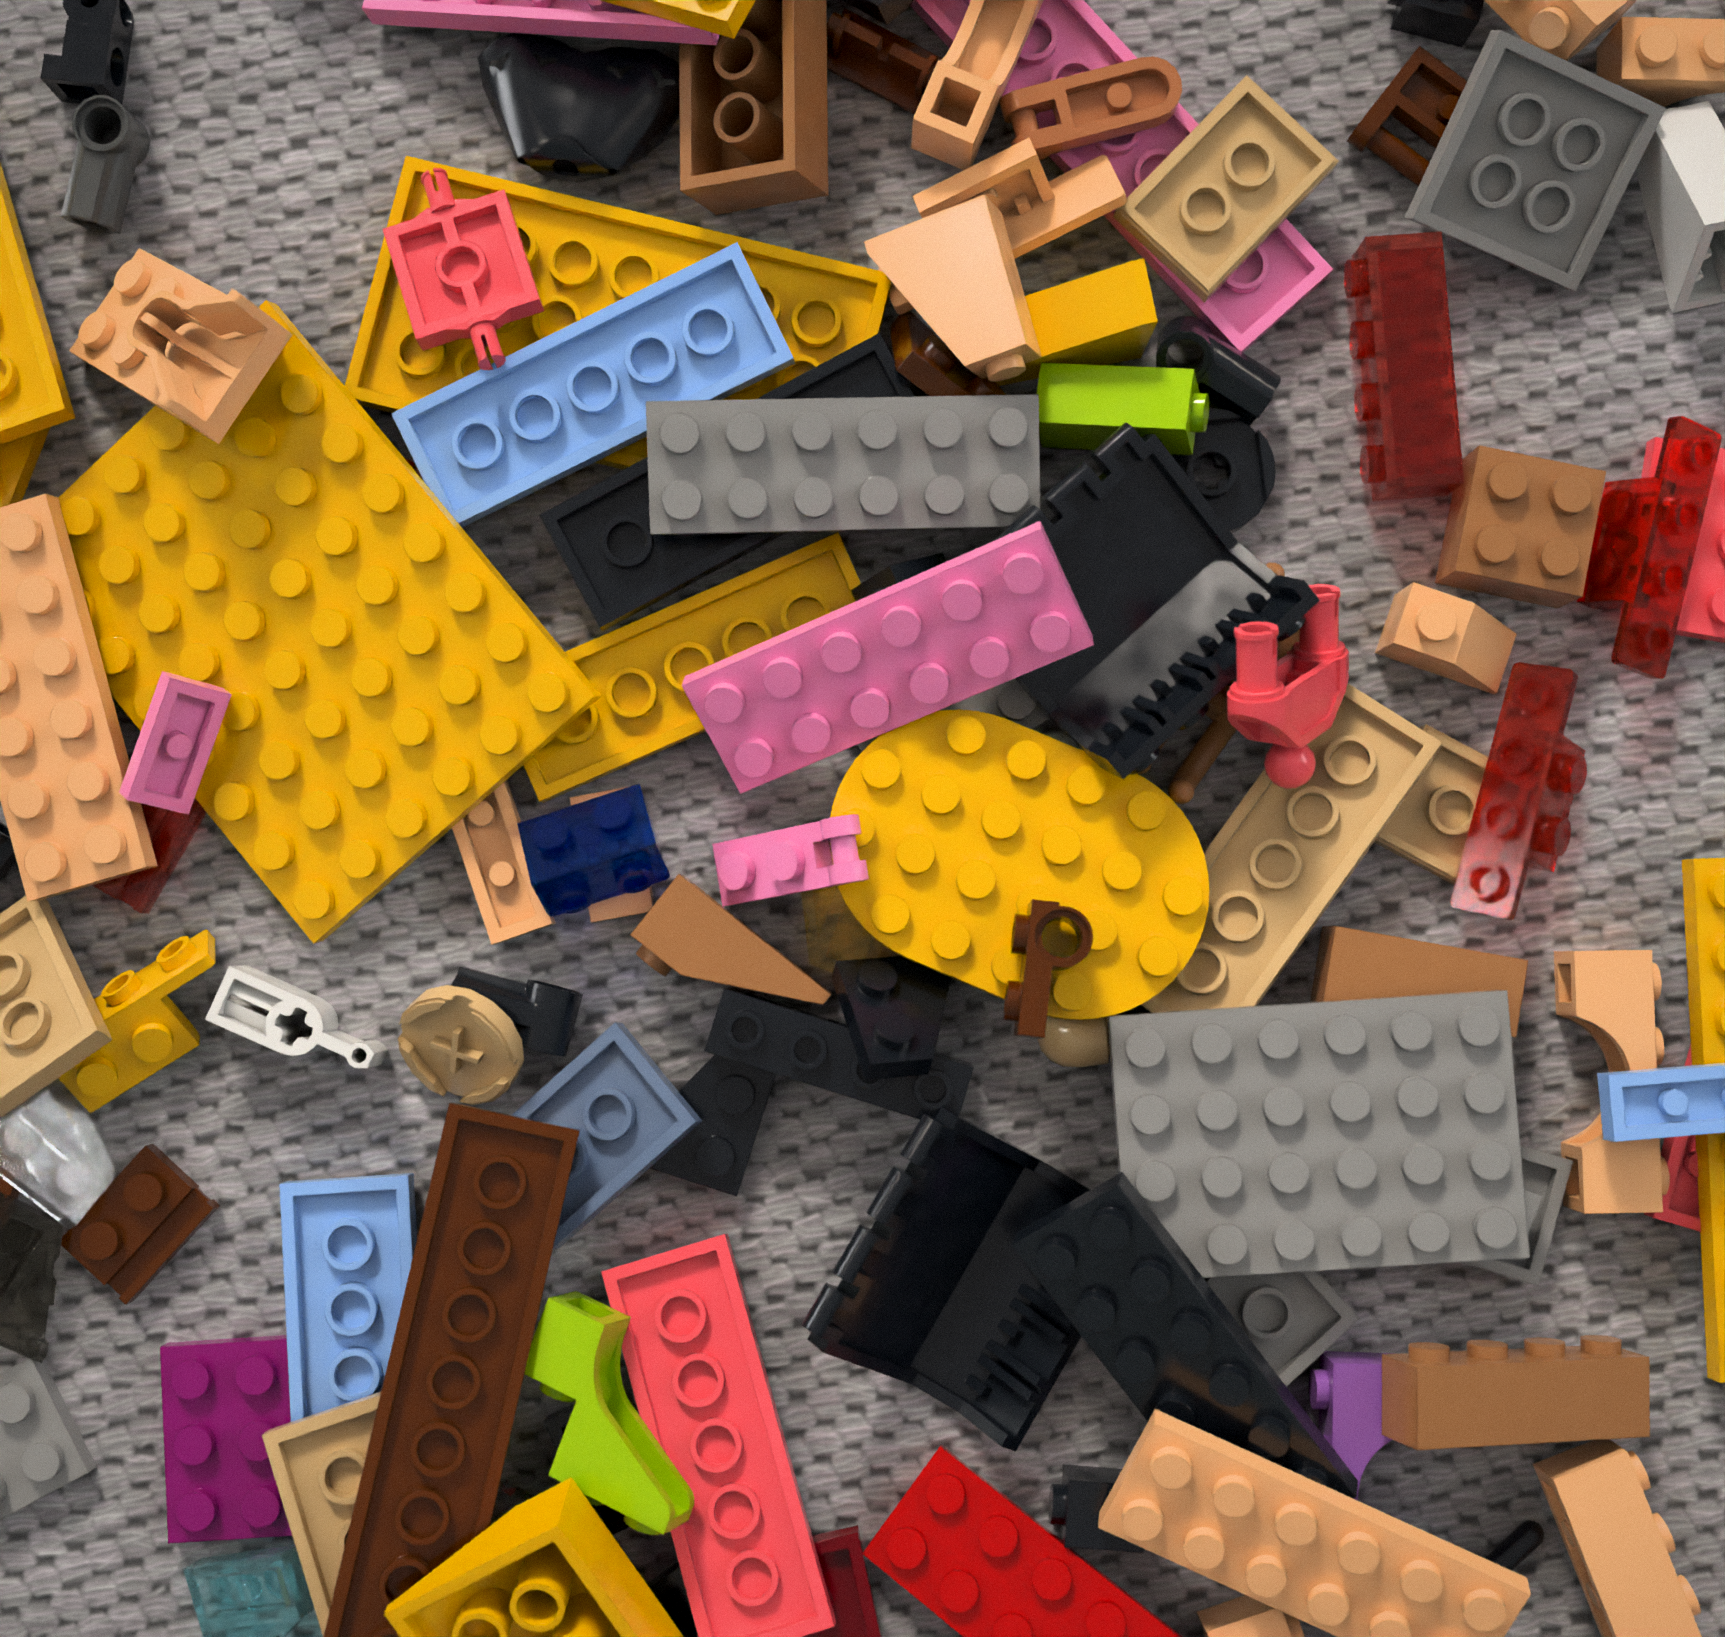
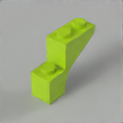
M578 1291L549 1297L531 1343L525 1375L541 1382L539 1389L545 1395L559 1401H576L548 1476L560 1482L572 1477L591 1505L600 1506L604 1504L624 1514V1522L636 1531L648 1535H664L689 1520L694 1507V1494L625 1393L621 1378L620 1357L623 1339L631 1317Z

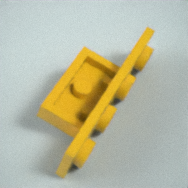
M207 929L192 938L182 936L173 940L159 952L154 962L136 973L128 970L119 974L104 987L101 995L94 999L113 1040L58 1078L90 1114L200 1045L199 1032L167 995L215 964V938Z

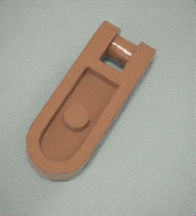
M1155 56L1140 57L1017 89L1004 95L999 102L1005 122L1012 123L1016 138L1012 140L1011 146L1030 138L1041 161L1054 153L1155 128L1167 122L1177 108L1182 93V82L1176 68L1167 60ZM1053 109L1056 125L1039 129L1036 115Z

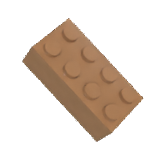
M756 0L734 39L720 35L717 45L679 43L680 191L715 215L828 196L826 0Z

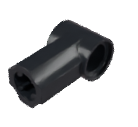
M1179 316L1170 320L1162 328L1159 335L1156 366L1162 368L1194 369L1200 393H1208L1211 403L1221 409L1229 410L1241 416L1240 421L1251 425L1255 419L1260 417L1272 400L1273 394L1281 382V377L1214 335L1210 327L1202 319L1194 316ZM1190 339L1201 346L1203 353L1197 360L1191 363H1180L1170 356L1168 348L1178 340Z
M464 966L459 967L451 986L471 989L492 1000L511 1018L522 1038L524 1048L556 1056L567 1055L583 997L582 993L545 982L528 979L527 983L476 969Z

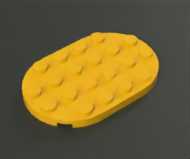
M941 710L879 735L854 760L838 787L830 818L859 814L862 834L856 835L859 860H866L869 880L837 886L844 902L858 923L880 944L892 952L936 972L1005 1000L1007 981H1020L1022 955L1011 953L1015 914L1027 915L1028 904L1032 899L1059 902V906L1074 908L1087 918L1093 931V943L1088 955L1078 964L1066 970H1052L1047 1016L1066 1020H1090L1128 1011L1160 993L1183 970L1200 941L1206 923L1210 889L1205 855L1191 823L1176 803L1158 786L1138 774H1129L1126 778L1122 779L1102 769L1083 750L993 714L973 710ZM1052 921L1047 923L1042 931V943L1051 955L1061 958L1069 957L1077 947V935L1069 924L1062 921Z

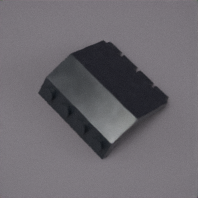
M1126 422L1091 452L1092 459L1103 472L1101 475L1097 476L1086 463L1080 462L1042 497L1055 515L1051 520L1038 507L1033 505L995 539L997 540L1041 521L1093 635L1094 645L1019 676L1015 680L1040 710L1102 769L1122 779L1126 778L1129 774L1134 775L1148 768L1159 756V747L1177 730H1185L1196 724L1207 713L1209 709L1208 702L1225 686H1230L1233 682L1237 681L1235 627H1239L1240 624L1247 622L1273 623L1279 628L1277 642H1281L1295 634L1303 626L1306 620L1304 614L1320 601L1305 580L1275 574L1243 547L1155 434H1145L1141 437Z
M941 1107L935 1118L925 1113L921 1117L900 1154L910 1161L905 1170L896 1166L892 1167L866 1212L876 1220L872 1228L859 1224L832 1271L842 1280L838 1287L825 1283L804 1319L802 1326L811 1332L807 1340L823 1353L912 1384L959 1412L1001 1447L1016 1452L1082 1336L1011 1245L1018 1231L1091 1189L1020 1147Z

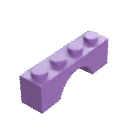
M1325 1351L1320 1355V1369H1311L1310 1404L1312 1409H1319L1320 1432L1358 1480L1357 1497L1353 1498L1358 1501L1360 1480L1368 1462L1379 1449L1392 1441V1439L1382 1435V1354L1397 1353Z

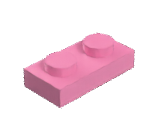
M162 671L119 793L129 801L189 815L232 694L222 687Z

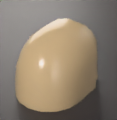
M1047 1016L1045 1038L1037 1040L1041 1051L1050 1061L1064 1067H1087L1108 1064L1110 1050L1107 1017L1090 1020H1066Z

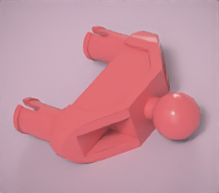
M1309 585L1320 601L1304 614L1306 620L1299 629V642H1296L1293 645V649L1288 651L1287 655L1278 661L1277 636L1279 635V628L1277 625L1269 622H1247L1234 628L1237 681L1230 685V689L1227 692V720L1247 740L1273 744L1266 753L1264 767L1266 775L1275 785L1284 789L1301 787L1307 784L1313 776L1316 761L1314 752L1307 744L1331 728L1349 680V652L1345 648V644L1339 641L1340 588L1334 585Z

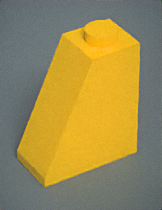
M1145 259L1129 261L1026 295V302L1042 358L1025 363L1026 370L1022 374L995 383L998 386L1037 379L1039 378L1041 363L1108 365L1141 358L1158 322Z

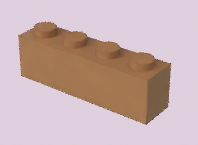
M1603 1335L1581 1336L1580 1346H1565L1564 1341L1553 1338L1531 1337L1524 1339V1348L1508 1349L1507 1343L1493 1340L1467 1341V1351H1450L1449 1346L1439 1343H1409L1408 1353L1382 1354V1435L1415 1450L1650 1437L1649 1357L1622 1349L1621 1339Z

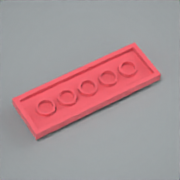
M728 1234L719 1235L601 1271L610 1307L631 1317L623 1339L622 1352L639 1415L694 1494V1507L689 1520L670 1532L698 1637H802L834 1627L836 1619Z

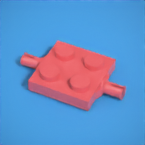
M433 168L439 191H437L429 170L425 171L421 176V183L424 185L430 208L425 209L414 219L384 228V236L414 335L422 351L461 338H471L479 368L482 370H493L487 347H489L491 357L497 368L501 367L506 361L496 330L507 323L543 312L544 307L505 190L503 189L476 199H454L446 170Z

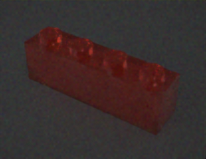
M1442 231L1365 237L1352 255V259H1348L1344 267L1345 294L1347 298H1355L1357 321H1353L1350 325V354L1353 360H1360L1362 383H1358L1355 388V414L1359 422L1366 421L1368 445L1362 446L1360 452L1361 479L1364 484L1371 483L1372 501L1448 496L1464 483Z

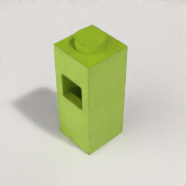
M1041 363L1036 394H1039V440L1043 447L1095 450L1126 422L1141 437L1145 434H1155L1170 454L1193 455L1195 433L1206 432L1209 417L1208 393H1200L1194 369Z

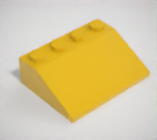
M572 1477L515 1506L390 1603L384 1613L400 1637H684Z

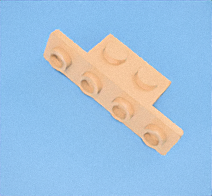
M1030 138L913 196L921 217L925 218L985 195L1002 213L1014 259L1127 203L1125 191L1106 155H1100L1048 181ZM891 283L888 296L896 313L901 315L914 309L897 287Z

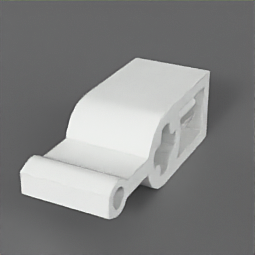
M248 965L228 967L205 1018L206 1021L281 1054L297 1056L318 1052L327 1048L345 1056L350 1066L358 1069L382 1065L388 1052L384 1044L378 1040L363 1041L338 1030L337 1013L332 1005L324 999ZM306 1014L305 1024L313 1028L312 1035L298 1037L300 1028L292 1023L294 1015Z

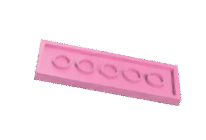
M1038 521L684 677L682 688L741 794L1094 645V640L1041 521Z

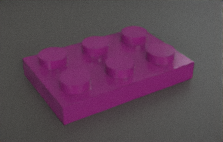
M287 1335L168 1342L160 1347L168 1544L292 1536L262 1438V1434L269 1429L291 1422Z

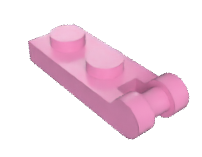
M859 814L826 818L813 823L712 844L722 907L869 880L866 860H859L856 835L862 834Z

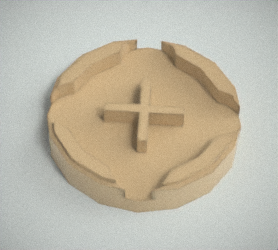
M445 985L427 989L402 1014L399 1025L402 1023V1034L398 1037L400 1053L412 1074L429 1090L443 1097L447 1092L463 1096L459 1101L460 1103L476 1105L495 1101L517 1079L524 1062L522 1038L511 1018L492 1000L471 989Z

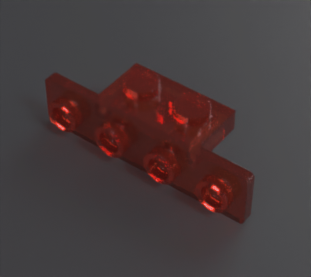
M1675 416L1668 419L1654 477L1605 482L1583 597L1577 599V603L1592 609H1622L1611 661L1615 665L1650 679H1663L1666 676L1722 441L1719 433L1685 416Z
M1521 662L1515 663L1512 667L1450 900L1451 906L1458 910L1508 921L1513 920L1518 909L1528 867L1554 872L1558 856H1562L1569 845L1571 825L1568 816L1574 794L1580 793L1587 775V763L1584 758L1585 750L1563 735L1578 681V675L1571 669Z

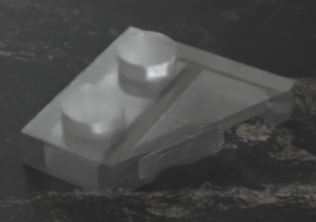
M57 1078L4 1117H0V1177L68 1230L72 1229L81 1221L118 1174L87 1109Z

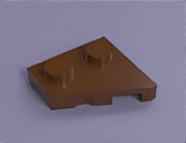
M911 311L899 315L890 325L896 371L929 396L1006 395L995 382L989 381L988 377L981 379L966 368L947 345Z

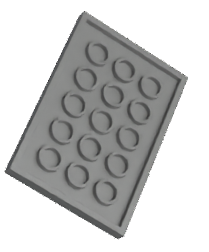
M1507 990L1122 1014L1107 1017L1118 1174L1124 1173L1203 1278L1530 1258Z

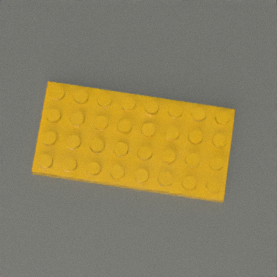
M405 156L387 227L414 219L425 209L430 208L424 185L421 183V176L425 171L429 170L437 191H439L433 168L446 170L454 199H476L503 189L506 192L544 311L507 323L496 330L505 357L738 242L794 357L795 364L722 400L757 399L880 333L892 283L883 271ZM384 236L344 386L361 406L393 413L480 370L471 338H461L422 351L414 335ZM487 347L488 355L492 364L494 363V361L491 357L489 347ZM647 437L594 463L624 470L648 457Z

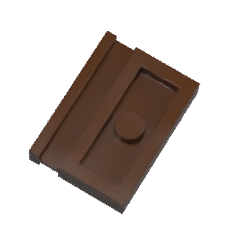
M149 1144L143 1147L61 1237L58 1243L103 1285H110L120 1295L118 1299L126 1305L133 1302L220 1205L214 1199L208 1198L198 1188L199 1185L154 1144Z

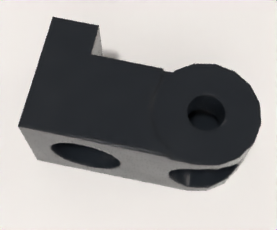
M63 0V7L69 17L66 23L62 55L44 54L40 78L61 102L80 104L89 97L107 95L123 104L134 26L133 14L125 0Z

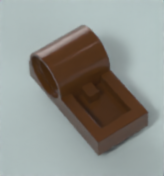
M1032 899L1028 904L1027 915L1015 914L1011 953L1022 955L1020 981H1007L1003 1020L1015 1021L1013 1036L1036 1039L1045 1038L1052 970L1061 971L1069 969L1081 962L1090 952L1093 943L1092 927L1087 918L1074 908L1059 906V902ZM1062 921L1069 924L1075 930L1077 947L1071 956L1056 957L1044 948L1042 931L1047 923Z

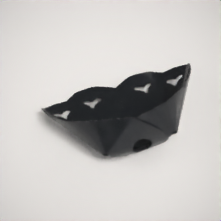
M510 33L493 42L478 57L484 91L499 127L516 160L523 165L531 167V169L546 178L581 183L613 176L629 168L658 147L680 117L679 64L655 49L611 47L600 51L583 53L560 40L536 35ZM506 53H510L501 71L495 66H490L491 61H500ZM537 53L543 59L556 58L558 62L550 63L540 68L537 59L532 54ZM608 66H615L618 69H622L626 66H632V69L626 71L620 79L606 68ZM651 70H657L664 79H673L675 84H668L658 88L656 78ZM558 160L571 161L577 167L578 173L556 170L553 163ZM611 168L617 170V172L611 174L609 173L611 171Z

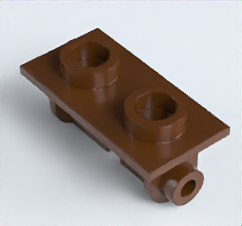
M845 8L841 15L833 12L827 22V70L915 115L938 60L943 58Z

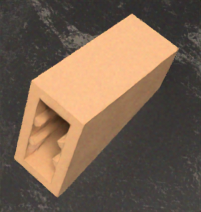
M985 195L864 241L867 254L960 362L981 379L988 377V380L991 382L1011 379L1026 370L1025 363L1042 358L1002 213Z

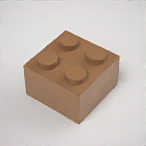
M1479 445L1458 462L1435 583L1557 609L1583 597L1606 471Z

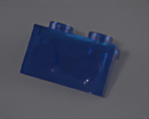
M640 783L517 823L531 886L545 911L551 917L563 913H577L585 910L591 904L624 893L644 891L652 884L667 880L670 877L667 863L659 848L647 800Z

